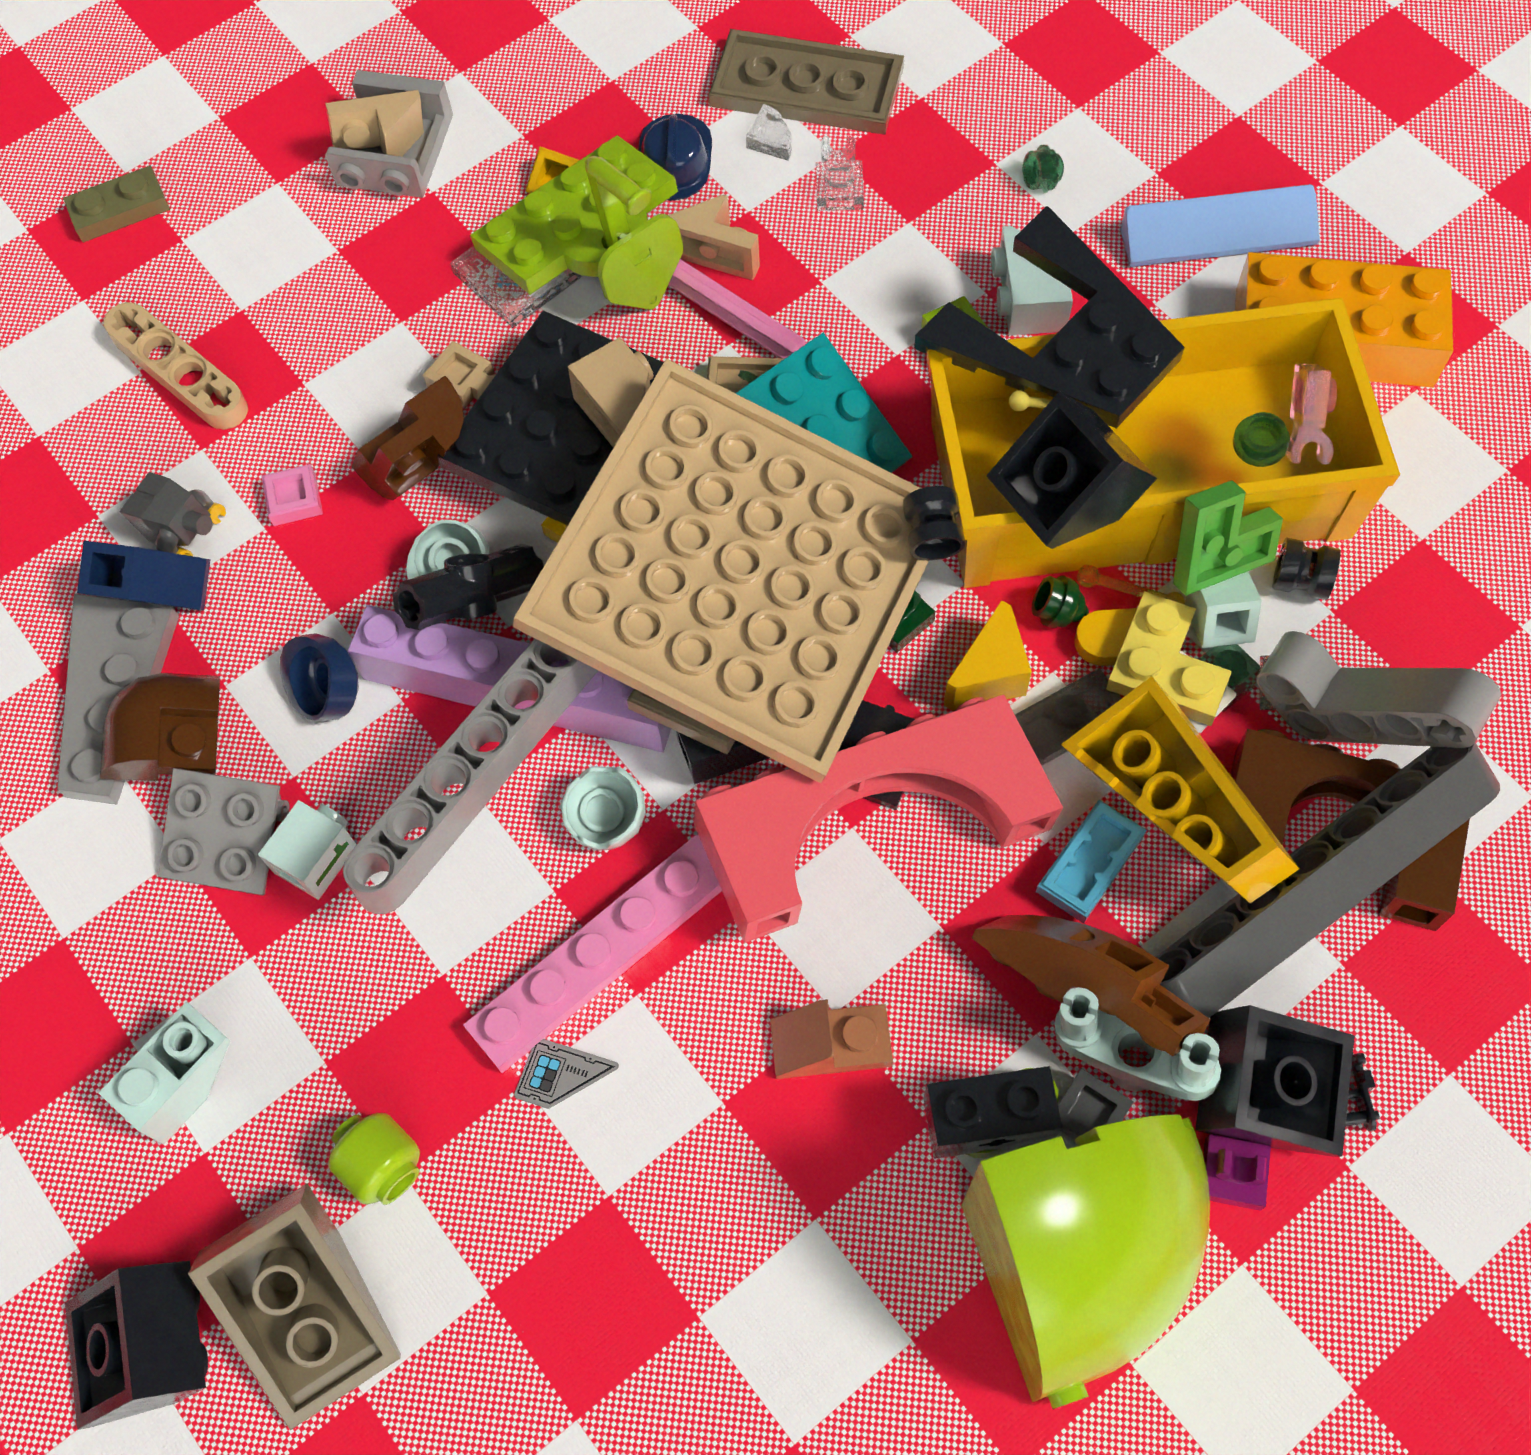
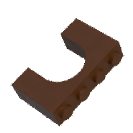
M1247 728L1235 751L1230 776L1279 842L1283 844L1289 811L1293 806L1317 797L1338 798L1356 804L1401 769L1396 763L1389 760H1366L1344 754L1342 750L1332 745H1309L1290 740L1283 733L1275 730L1261 729L1256 731ZM1470 819L1384 884L1378 916L1437 931L1455 914Z

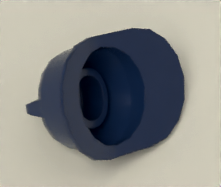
M671 114L651 121L643 129L638 151L675 177L678 192L667 200L686 199L698 193L706 184L711 167L712 137L711 131L706 124L690 115Z

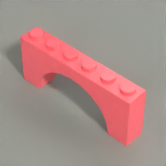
M1003 694L986 701L983 697L973 698L961 704L954 712L936 717L934 714L921 716L909 723L905 729L887 735L883 731L869 734L858 741L856 746L837 752L826 777L821 783L791 768L785 770L783 767H774L757 775L752 782L734 788L731 785H721L709 790L700 800H697L695 802L694 826L744 943L798 923L802 907V900L795 878V860L806 838L820 822L837 809L860 798L886 792L905 791L930 794L946 799L968 810L985 824L995 836L1001 848L1050 831L1063 806L1005 695Z

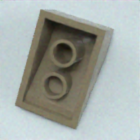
M308 1183L200 1250L188 1273L290 1430L401 1358V1353L340 1233Z

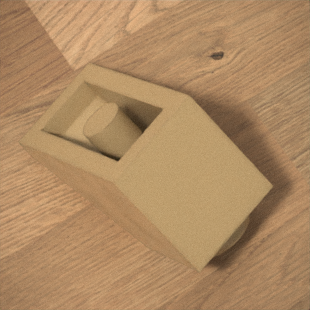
M621 337L568 366L573 398L613 448L650 387V380L653 379V371L645 356L639 351L633 353Z

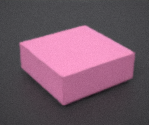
M311 464L261 476L268 517L273 526L323 514L316 474Z

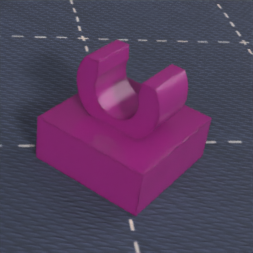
M1209 1134L1205 1138L1203 1157L1208 1176L1210 1201L1259 1211L1264 1209L1267 1199L1271 1146Z

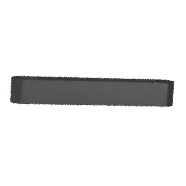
M1475 743L1466 748H1428L1292 852L1290 857L1299 867L1298 871L1251 904L1237 894L1157 955L1156 958L1169 965L1160 985L1206 1017L1210 1018L1497 797L1500 791V783L1477 744Z

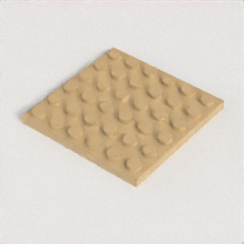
M666 358L514 616L513 627L821 783L829 771L929 560L916 559L910 554L908 536L912 531V525L905 520L903 499L911 492L921 488Z

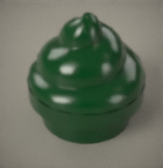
M1066 576L1058 578L1046 577L1038 586L1032 601V614L1039 617L1041 623L1050 628L1066 627L1071 622H1079L1084 616L1089 614L1085 597L1080 592L1079 585L1073 579Z

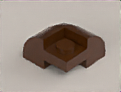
M443 376L407 401L398 422L358 449L352 468L371 489L382 497L394 500L434 472L440 466L437 455L439 454L444 457L458 440L464 421L462 401L449 379Z
M161 673L138 677L121 690L110 703L103 725L100 779L158 781V774L172 775L173 768L215 775L220 676Z

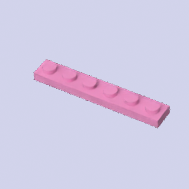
M696 834L463 1024L501 1073L517 1062L536 1044L547 1037L722 891L699 835Z

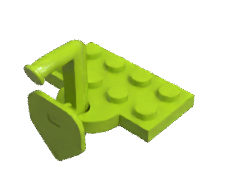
M617 135L534 192L528 194L505 212L491 219L487 224L472 233L470 237L475 249L529 295L565 270L570 269L582 276L598 277L604 297L611 303L651 310L659 305L682 256L683 243L679 226L672 217L667 214H658L648 220L647 213L678 192L676 180L673 175Z

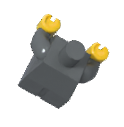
M148 472L136 488L135 493L130 496L119 511L149 542L155 543L158 551L193 556L191 551L178 546H189L197 534H208L212 529L213 523L219 524L222 521L218 516L224 517L226 515L225 507L213 502L204 491L199 489L187 491L170 478Z

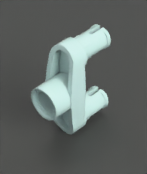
M1080 987L1072 988L1066 992L1063 997V1003H1061L1060 1010L1055 1018L1056 1039L1061 1048L1066 1052L1110 1074L1114 1082L1125 1090L1137 1092L1149 1089L1192 1101L1206 1099L1214 1093L1220 1080L1221 1067L1218 1060L1219 1045L1212 1037L1202 1033L1190 1034L1185 1038L1180 1052L1172 1057L1165 1051L1149 1046L1142 1040L1136 1030L1116 1016L1100 1011L1098 1009V999L1093 992ZM1137 1047L1149 1054L1151 1062L1143 1067H1132L1124 1063L1119 1054L1126 1048Z

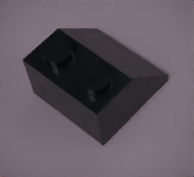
M1060 391L986 475L1040 540L1051 549L1119 521L1157 479L1094 410Z
M1251 1005L1217 1011L1212 1015L1208 1027V1036L1212 1037L1219 1045L1218 1060L1221 1074L1214 1093L1206 1099L1199 1100L1195 1131L1269 1145L1275 1149L1342 1157L1355 1035Z
M190 1261L118 1268L65 1303L77 1430L95 1427L172 1405L206 1388L205 1376L208 1370V1354L204 1344L200 1342L197 1320L200 1292L188 1275L191 1269Z

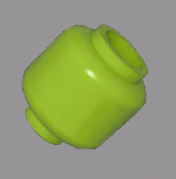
M374 1113L365 1118H362L359 1114L354 1115L343 1122L332 1136L335 1146L330 1153L328 1167L362 1204H373L379 1201L383 1205L392 1203L411 1187L419 1175L420 1170L416 1166L420 1156L419 1147L387 1113Z

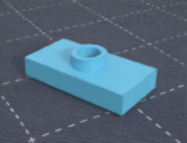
M1098 800L1037 886L1036 893L1084 924L1137 848L1147 830Z

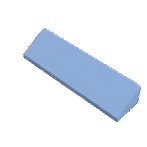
M1311 184L1131 205L1126 207L1120 228L1130 267L1318 245L1320 241L1316 193L1314 186Z

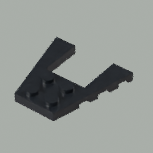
M1046 206L1014 237L1013 252L1089 301L1033 358L950 302L915 335L914 348L925 354L929 349L950 356L952 357L953 365L974 373L977 368H981L1006 378L1005 385L1017 390L1025 391L1029 387L1053 398L1060 391L1094 410L1107 425L1117 429L1179 363L1185 347L1056 213Z

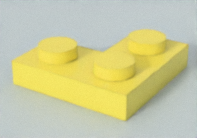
M1144 591L1106 689L1126 696L1152 676L1174 699L1187 718L1212 726L1232 671L1180 653L1196 608Z

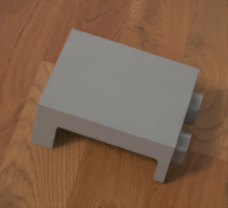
M357 70L352 81L356 98L418 90L421 99L424 133L403 157L383 154L381 146L357 150L328 147L325 157L336 186L353 190L363 189L384 192L396 196L405 195L423 198L453 117L444 81Z

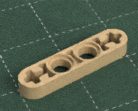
M125 302L114 306L107 312L104 318V328L116 347L210 426L226 430L234 428L246 418L248 405L236 383L142 306L136 303ZM130 325L134 328L138 326L142 334L137 338L136 335L125 326ZM169 345L172 347L169 354L162 359L152 360L148 358L150 352L158 346ZM190 371L203 372L202 378L197 383L189 386L179 384L184 374ZM214 392L218 399L229 405L225 408L221 405L214 406L210 395Z

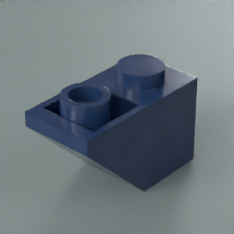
M84 540L77 593L204 611L211 560L139 547Z

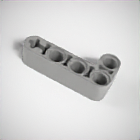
M1296 631L1286 632L1281 637L1256 677V683L1260 690L1295 732L1308 739L1325 742L1452 748L1470 747L1475 744L1501 697L1499 686L1485 674L1473 669L1340 668L1318 640L1310 635Z

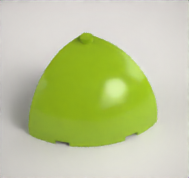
M1175 1114L1125 1120L1093 1128L1075 1139L1077 1146L1067 1149L1062 1136L980 1161L961 1206L1032 1402L1048 1397L1052 1409L1089 1397L1084 1384L1110 1374L1137 1358L1165 1332L1186 1303L1204 1259L1210 1220V1195L1207 1171L1202 1150L1189 1118L1182 1120L1180 1115Z

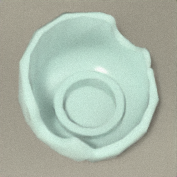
M594 766L587 768L567 786L560 804L563 824L567 831L579 844L597 850H611L624 845L638 834L646 814L642 789L636 780L619 766Z

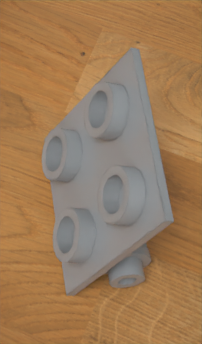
M173 768L158 877L265 895L269 867L258 856V853L273 835L275 823L277 821L282 822L290 809L289 802L281 800L279 795L280 786Z

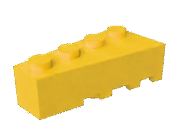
M1152 676L1061 744L1087 769L1250 904L1299 870V867L1178 704Z

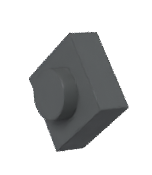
M1081 1068L1058 1105L1062 1123L1061 1131L1075 1140L1095 1127L1121 1122L1134 1101Z

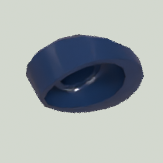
M316 633L295 637L284 645L280 656V674L285 692L295 710L306 719L314 721L339 720L347 715L354 706L359 690L358 672L347 650L335 639Z

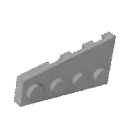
M74 594L57 788L66 798L118 804L125 780L100 779L104 721L110 703L121 690L138 677L161 674L179 619V614L173 606Z

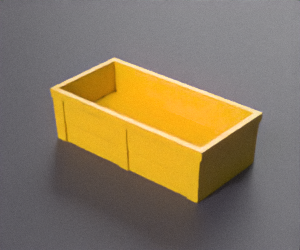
M1343 298L1160 320L1185 347L1182 358L1117 429L1109 426L1157 479L1119 521L1053 549L1047 547L986 476L1043 409L1027 407L1023 411L1013 410L1009 405V397L1017 389L1005 385L1006 378L981 368H977L975 373L953 365L952 357L929 349L927 351V365L931 380L932 430L943 485L954 489L958 496L960 509L955 518L956 523L960 524L963 528L965 547L957 556L964 588L990 585L991 581L1140 562H1145V565L1171 562L1172 558H1177L1185 498L1231 480L1246 492L1242 517L1270 507L1283 518L1278 545L1283 544L1286 537L1301 541L1326 539V542L1352 539L1387 487L1393 486L1400 472ZM1056 334L1008 339L1007 341L1033 358ZM1029 387L1025 390L1030 397L1053 399L1052 396Z

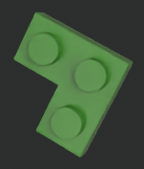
M1233 480L1185 498L1173 584L1185 596L1275 561L1283 518L1270 507L1242 517L1246 492Z

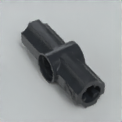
M524 544L514 545L490 554L469 553L449 557L443 561V569L400 582L399 589L393 593L394 610L402 618L405 627L415 630L424 629L454 617L478 618L491 615L497 611V602L530 591L544 567L543 560L536 555L533 546Z

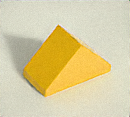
M1001 600L948 680L944 699V706L948 709L955 711L964 702L977 697H983L986 701L1003 694L1006 699L1026 696L1032 671L1010 604Z

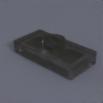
M1100 668L1015 714L1041 766L1067 752L1061 745L1063 742L1122 699L1118 693L1106 689L1108 679Z

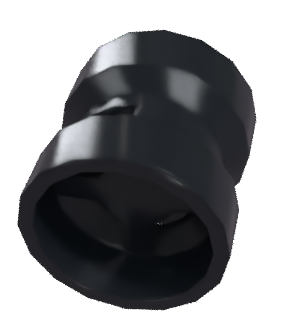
M946 486L925 487L911 492L903 499L905 520L912 525L908 542L910 554L914 558L929 561L941 560L954 556L964 549L965 538L963 528L960 524L956 523L955 518L960 508L958 496L954 489Z
M1286 537L1277 559L1273 577V589L1290 592L1296 588L1307 591L1308 595L1312 598L1328 600L1337 577L1341 550L1325 545L1319 549L1308 548L1303 541Z

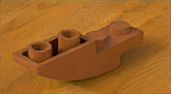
M1006 915L975 929L972 936L974 941L990 952L993 959L1015 969L1033 982L1037 990L1048 998L1063 1003L1064 995L1072 988L1080 987L1093 992L1098 999V1009L1100 1011L1116 1016L1136 1030L1142 1040L1149 1046L1165 1051L1172 1057L1180 1052L1186 1037L1195 1033L1203 1034L1211 1020L1160 985L1169 968L1168 964L1130 942L1086 924L1039 915Z

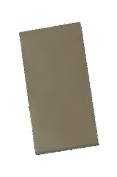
M730 29L709 92V106L885 135L904 69V55Z

